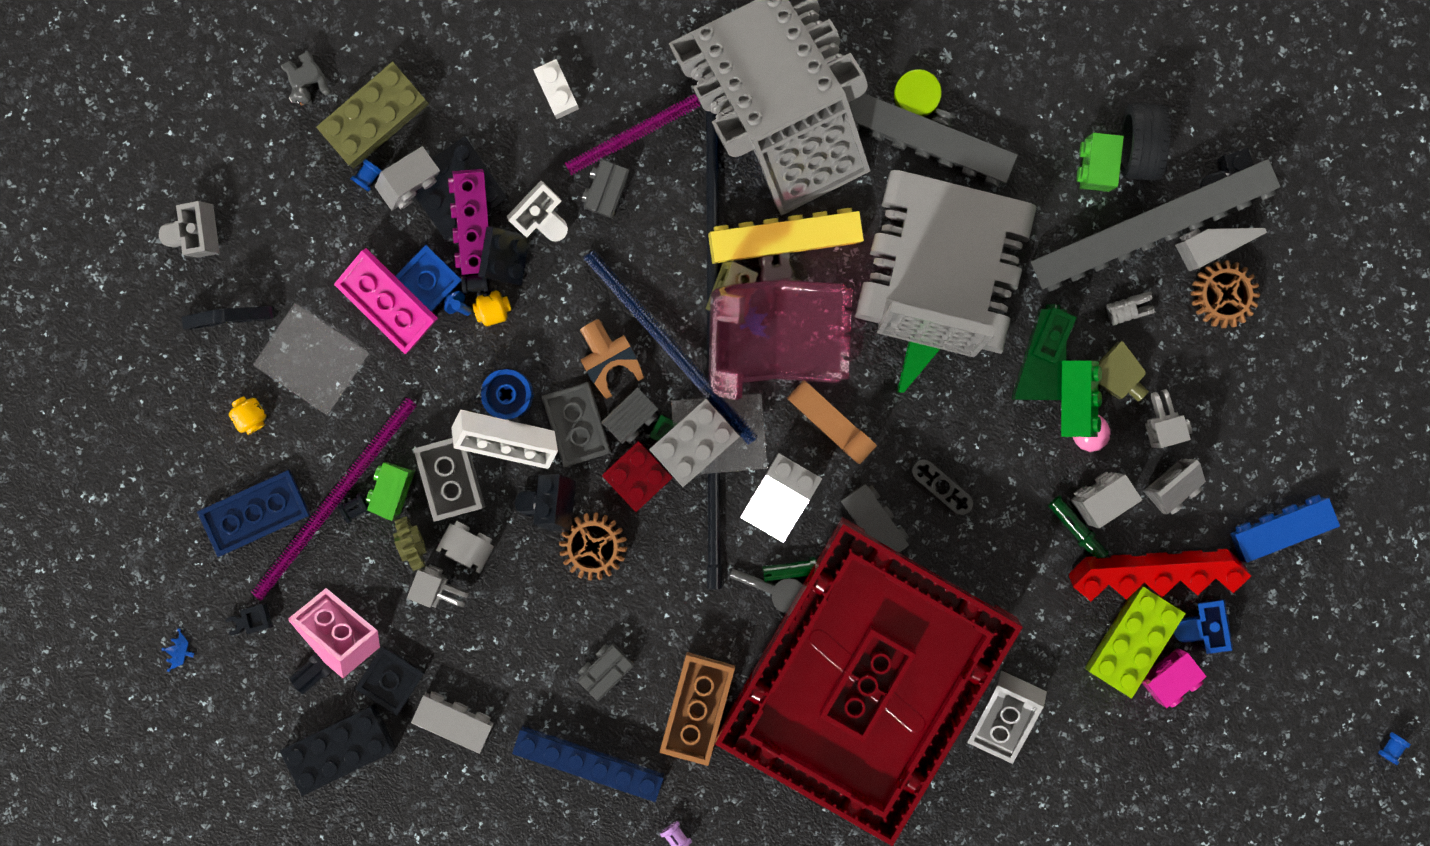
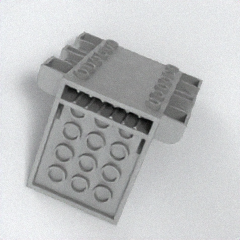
M754 0L669 43L671 51L685 76L698 80L697 85L693 86V89L703 109L717 114L712 124L727 153L732 157H738L752 150L754 151L781 216L870 172L848 103L862 96L867 90L868 84L864 73L851 53L845 56L838 54L840 49L838 31L830 19L824 22L818 20V13L820 11L818 0Z
M900 170L890 171L881 206L894 209L886 210L885 216L889 219L902 221L903 225L902 228L889 224L882 225L881 231L884 233H876L874 235L870 255L882 258H874L873 264L878 267L891 269L892 271L890 276L881 273H871L870 275L871 280L887 284L888 286L873 282H864L862 284L855 318L879 323L878 334L970 357H975L982 349L1001 354L1004 350L1011 318L988 311L1007 313L1008 310L1006 305L990 301L991 296L1011 297L1012 292L1007 289L1014 291L1018 289L1022 272L1021 268L1014 266L1019 263V259L1014 255L1002 253V249L1006 247L1020 250L1023 244L1019 241L1028 242L1037 207L1029 202Z

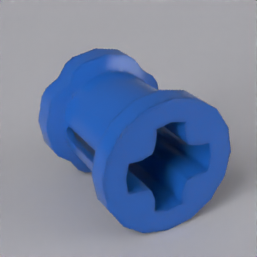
M364 159V165L356 176H352L350 179L369 192L371 190L370 185L378 174L380 175L382 170Z
M1391 732L1389 735L1391 737L1383 750H1379L1378 754L1393 764L1398 765V759L1411 744Z

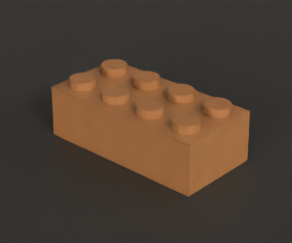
M686 652L659 753L706 766L709 765L735 665Z

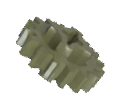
M407 516L395 520L397 533H394L393 536L402 561H408L413 571L425 567L423 554H426L427 551L418 526H411Z

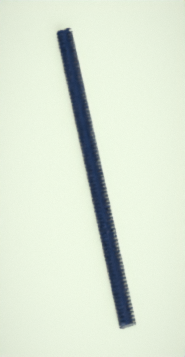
M595 250L587 254L584 260L601 277L600 279H603L605 284L611 288V291L617 295V298L623 302V305L628 307L627 309H629L631 314H634L633 316L640 321L639 323L656 339V342L662 346V349L668 353V356H671L670 358L693 381V384L699 388V391L708 398L707 400L714 405L713 407H716V410L718 409L722 417L724 416V419L747 442V445L753 443L758 436L755 435L756 432L752 433L754 430L750 431L749 425L746 426L747 423L744 424L745 420L742 421L743 418L740 419L741 415L738 417L739 413L736 414L737 411L733 412L735 409L729 407L731 404L727 405L726 399L723 400L724 397L721 398L722 394L719 396L720 392L717 393L718 390L715 391L716 387L713 388L714 385L711 386L712 383L709 384L710 380L707 381L708 378L704 379L706 376L703 377V374H700L702 371L698 372L699 369L696 370L697 366L694 367L695 364L692 365L693 362L690 363L691 359L688 360L689 357L686 358L687 355L684 356L685 352L682 353L683 350L680 351L681 348L678 349L679 345L676 346L677 343L673 344L675 341L672 342V339H669L671 336L667 337L668 334L665 335L666 331L663 332L665 329L661 330L662 327L659 328L660 324L657 325L658 322L655 323L656 320L653 321L654 317L651 319L652 315L649 316L650 312L647 314L648 310L645 312L646 308L643 309L644 306L641 307L642 303L639 305L640 301L636 302L638 299L635 300L634 294L630 295L632 292L628 293L627 287L624 288L625 285L622 286L623 283L620 284L621 280L618 281L619 278L616 279L617 275L615 277V273L612 275L613 271L610 272L611 268L609 270V266L606 268L607 264L604 265L605 262L602 263L603 259L600 261L601 257L598 258L599 255L596 256L597 253L594 254Z

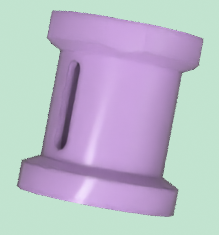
M678 821L673 822L660 833L661 837H665L671 846H689L692 843V840L687 838L680 829Z

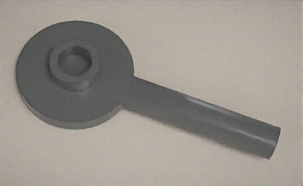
M734 568L729 577L772 594L774 606L783 613H787L803 585L798 580L792 578L783 579L774 585Z

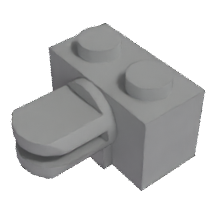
M195 201L176 205L178 221L167 223L160 227L159 239L161 243L168 247L181 246L182 255L199 258L219 254L213 204Z
M1161 390V398L1157 392L1151 393L1156 418L1149 419L1145 423L1151 447L1164 448L1191 440L1189 435L1192 434L1190 421L1188 419L1185 420L1184 415H1178V412H1174L1168 390Z
M429 565V567L426 566L417 571L407 599L429 608L438 607L441 599L464 607L466 603L464 600L447 594L444 591L446 590L468 598L469 592L448 584L447 576L442 574L443 570Z

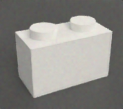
M556 59L533 69L556 119L579 109Z

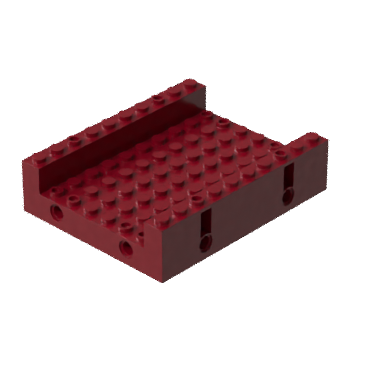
M842 517L718 729L715 745L893 846L1023 627L1019 619L997 605L994 607L867 535L863 528Z

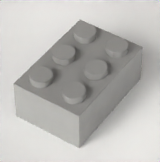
M705 399L649 450L679 484L684 487L740 436L710 402Z
M453 438L413 449L434 522L485 508L469 451L455 449Z
M1105 472L1095 478L1097 483L1087 487L1085 485L1074 492L1076 497L1071 499V502L1085 523L1096 528H1101L1142 501V498L1126 474Z

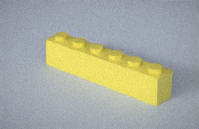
M852 208L837 210L835 215H828L827 211L813 213V218L803 219V215L789 216L788 221L778 222V218L763 220V225L754 226L753 222L739 223V228L729 229V225L716 226L714 231L708 234L712 264L861 243L864 239L860 212H852Z

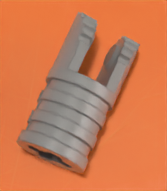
M1149 291L1107 304L1106 308L1111 324L1114 326L1124 321L1155 313L1153 305L1139 308L1136 306L1152 300V293Z

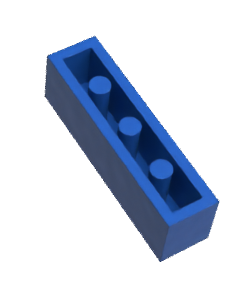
M1316 495L1306 499V504L1299 507L1293 504L1283 508V513L1276 516L1273 513L1258 518L1260 522L1253 525L1247 522L1236 526V531L1230 533L1240 561L1248 563L1340 527L1330 499L1321 498L1320 495Z

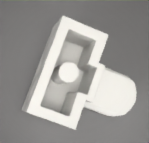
M542 181L507 215L508 221L526 237L537 228L549 240L556 242L562 240L568 231L566 222L554 211L561 202V199Z

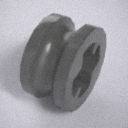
M935 109V117L931 118V120L952 128L951 121L955 120L956 116L947 111Z

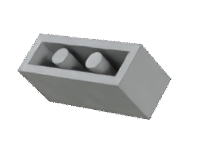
M433 691L430 694L425 693L411 723L480 754L494 725L490 721L491 717L481 712H477L475 715L467 711L468 707L459 702H454L453 704L444 701L445 697Z

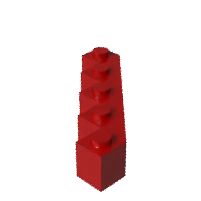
M1217 549L1215 552H1203L1202 550L1182 551L1181 554H1167V552L1146 553V556H1132L1131 554L1113 555L1111 558L1085 557L1068 574L1073 587L1090 602L1108 585L1127 600L1144 582L1158 595L1163 597L1179 581H1182L1195 594L1199 595L1215 579L1219 580L1234 593L1251 577L1245 564L1228 549Z

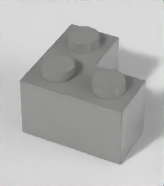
M422 146L381 171L374 187L391 211L397 207L401 210L413 202L412 198L416 195L418 189L421 187L428 189L437 182L436 178L440 170Z

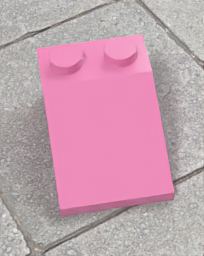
M327 588L288 618L289 622L324 663L342 678L347 676L380 648L378 631Z

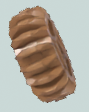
M1229 260L1224 261L1222 266L1219 261L1213 263V268L1209 265L1204 268L1206 274L1202 272L1197 274L1202 282L1194 281L1192 284L1194 287L1199 288L1198 291H1191L1192 296H1198V300L1192 301V305L1200 304L1201 307L1197 309L1196 314L1199 315L1205 312L1206 314L1202 319L1204 322L1209 321L1212 317L1211 326L1213 327L1217 326L1219 321L1221 328H1227L1228 322L1231 327H1236L1237 320L1240 323H1245L1246 318L1244 314L1249 317L1254 314L1249 307H1258V303L1252 301V299L1260 297L1259 293H1253V289L1258 288L1259 284L1250 283L1255 278L1254 274L1246 277L1245 274L1248 272V268L1243 267L1238 271L1239 263L1235 262L1231 267ZM1219 274H1227L1234 277L1226 285L1213 280ZM1240 284L1244 293L1243 302H1241L1242 299L1237 295V289ZM1208 286L1214 295V300L1211 303L1212 306H1210L1207 299ZM1228 289L1227 296L1229 298L1223 299V301H1221L1224 295L1223 292H1221V290L1223 291ZM1225 304L1238 309L1231 315H1223L1217 312Z
M585 513V522L576 517L574 520L577 526L575 527L572 524V532L563 531L561 534L563 537L568 538V541L559 542L560 546H567V550L561 551L560 556H569L563 563L564 565H568L570 562L574 564L570 569L571 573L579 568L581 570L578 574L579 578H582L585 572H588V580L593 579V573H597V578L601 580L603 578L602 571L611 576L612 572L609 567L612 566L618 570L620 566L615 560L623 562L625 557L618 554L619 551H627V547L619 545V543L627 540L626 537L618 538L617 536L623 529L618 528L614 531L612 527L617 522L613 520L610 525L606 524L608 520L607 515L603 516L602 521H598V513H594L593 520H590L589 514ZM598 526L605 529L608 534L602 537H594L586 527ZM580 531L584 540V546L574 553L573 540L577 532ZM613 539V555L607 562L604 558L602 547ZM589 540H592L593 543L605 540L599 544L600 547H597L599 549L598 554L593 550L582 553L589 546L587 543ZM589 555L594 557L600 566H586L579 559Z

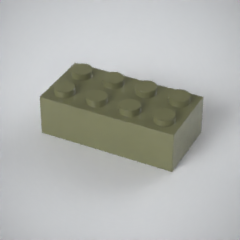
M392 61L316 128L345 162L354 169L429 105V103Z

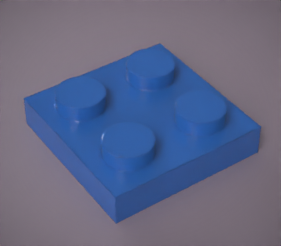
M427 245L395 276L431 312L461 283V278Z

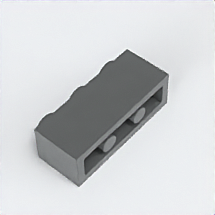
M864 483L840 500L854 522L863 528L867 535L897 552H901L909 546L906 542L909 536L902 526L897 528L894 525L892 519L895 516L887 505L882 508L877 501L880 495L873 485L868 487Z

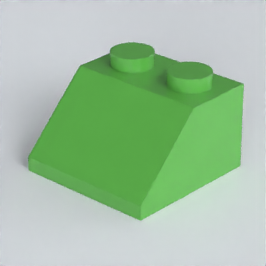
M383 462L382 466L378 465L374 474V480H377L374 490H369L365 502L369 504L367 510L391 521L399 519L415 471L388 462Z

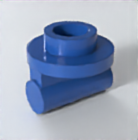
M461 291L452 292L445 298L444 310L447 313L453 314L458 311L466 316L472 313V308L464 304L465 295Z

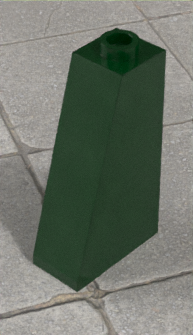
M1045 305V309L1038 310L1014 387L1012 400H1062V361H1066L1067 342L1057 364L1033 355L1051 309L1054 307L1067 313V309H1060V305Z

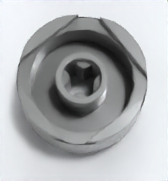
M458 521L454 525L449 524L436 551L441 553L442 549L447 551L446 557L469 569L475 565L478 567L476 572L481 573L494 548L491 545L492 539L482 533H478L477 536L469 533L470 527Z

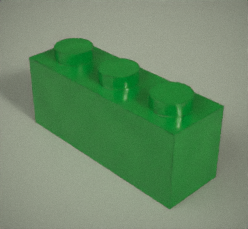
M1062 361L1061 437H1098V432L1101 431L1102 425L1101 418L1098 417V407L1102 403V395L1098 391L1099 381L1102 379V368L1099 366V361Z

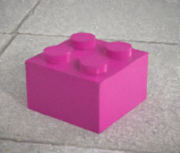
M1176 648L1150 669L1142 684L1156 702L1166 708L1169 706L1172 708L1183 700L1182 696L1189 690L1193 692L1202 686V680L1207 676L1187 652Z

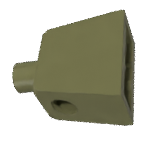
M1122 341L1117 342L1099 361V366L1102 368V379L1099 381L1098 386L1118 399H1123L1129 393L1139 402L1149 392L1139 382L1145 376L1146 371L1125 343Z

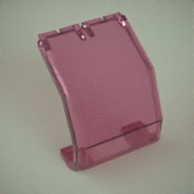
M789 280L739 283L715 289L711 293L709 339V381L713 392L720 397L738 400L742 398V384L745 382L786 379L838 383L842 379H849L850 361L843 359V356L850 357L851 336L844 335V332H851L852 311L845 310V306L852 307L853 289L846 288V285L842 283Z

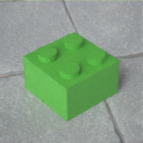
M1092 133L1085 139V142H1081L1079 157H1083L1082 167H1078L1076 178L1077 182H1080V189L1110 192L1118 187L1124 136Z

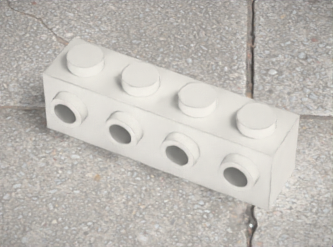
M461 409L452 426L455 449L549 469L558 452L555 431Z

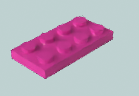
M367 248L359 253L334 284L404 354L411 351L438 319Z

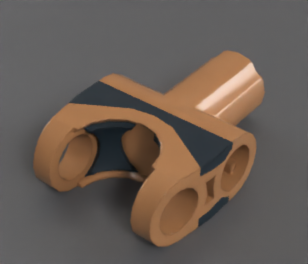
M600 319L580 329L592 351L591 354L580 360L589 377L606 399L612 396L607 387L609 386L607 377L610 370L614 367L624 366L634 373L638 381L644 379L637 357L624 335L611 341Z

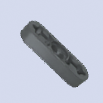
M924 459L918 460L913 464L911 469L912 476L954 513L964 515L971 511L973 507L971 496L934 464ZM927 464L929 466L927 471L932 476H934L935 472L939 474V476L932 480L930 486L926 484L930 480L925 475L919 477L917 475L919 473L917 469L919 465L925 466ZM946 480L948 482L949 490L947 493L939 494L936 492L935 484L937 481ZM954 488L958 490L954 494L960 499L964 497L967 499L965 501L967 505L965 509L959 508L957 510V502L950 498L949 502L945 500V498L953 493Z

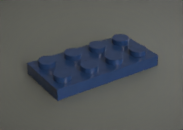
M290 470L197 512L217 557H221L310 516Z

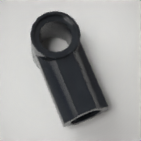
M317 653L313 654L308 659L309 662L289 678L295 689L302 694H305L323 677L326 678L333 672Z

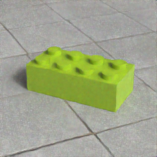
M1140 586L1128 598L1084 669L1132 699L1186 613L1145 587Z

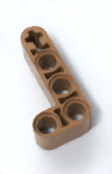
M805 380L787 397L797 409L858 464H861L876 448L877 445L867 435L857 429Z

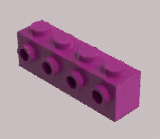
M483 169L452 171L453 178H448L449 193H454L455 203H450L451 218H456L457 228H452L453 242L459 245V253H454L456 268H461L462 275L479 273L486 227H488Z

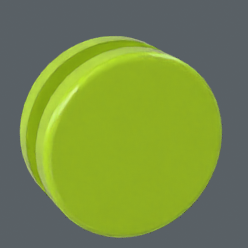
M921 69L911 70L905 73L895 86V104L897 107L922 117L928 116L936 109L940 102L942 94L940 83L928 71Z

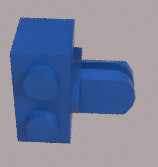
M1225 599L1199 602L1200 616L1183 618L1174 631L1175 637L1184 643L1204 640L1206 654L1233 650Z

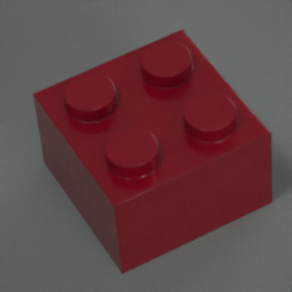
M640 441L631 447L602 475L635 512L673 478Z

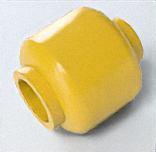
M497 290L477 296L476 303H473L478 323L482 322L485 326L505 322L508 317L507 312L511 311L508 297H502L501 293Z

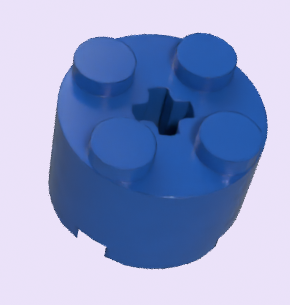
M510 369L495 371L482 384V404L486 411L496 418L505 420L516 419L524 415L532 404L534 397L532 385L527 377L518 371ZM503 389H512L511 396L513 398L511 400L502 399L504 396Z

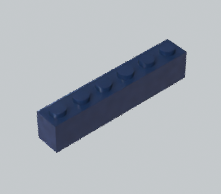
M524 726L519 731L512 754L653 802H656L664 778L663 773Z

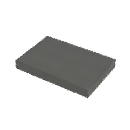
M590 381L541 396L551 429L555 431L557 448L564 468L612 453L604 426L601 423L602 420Z

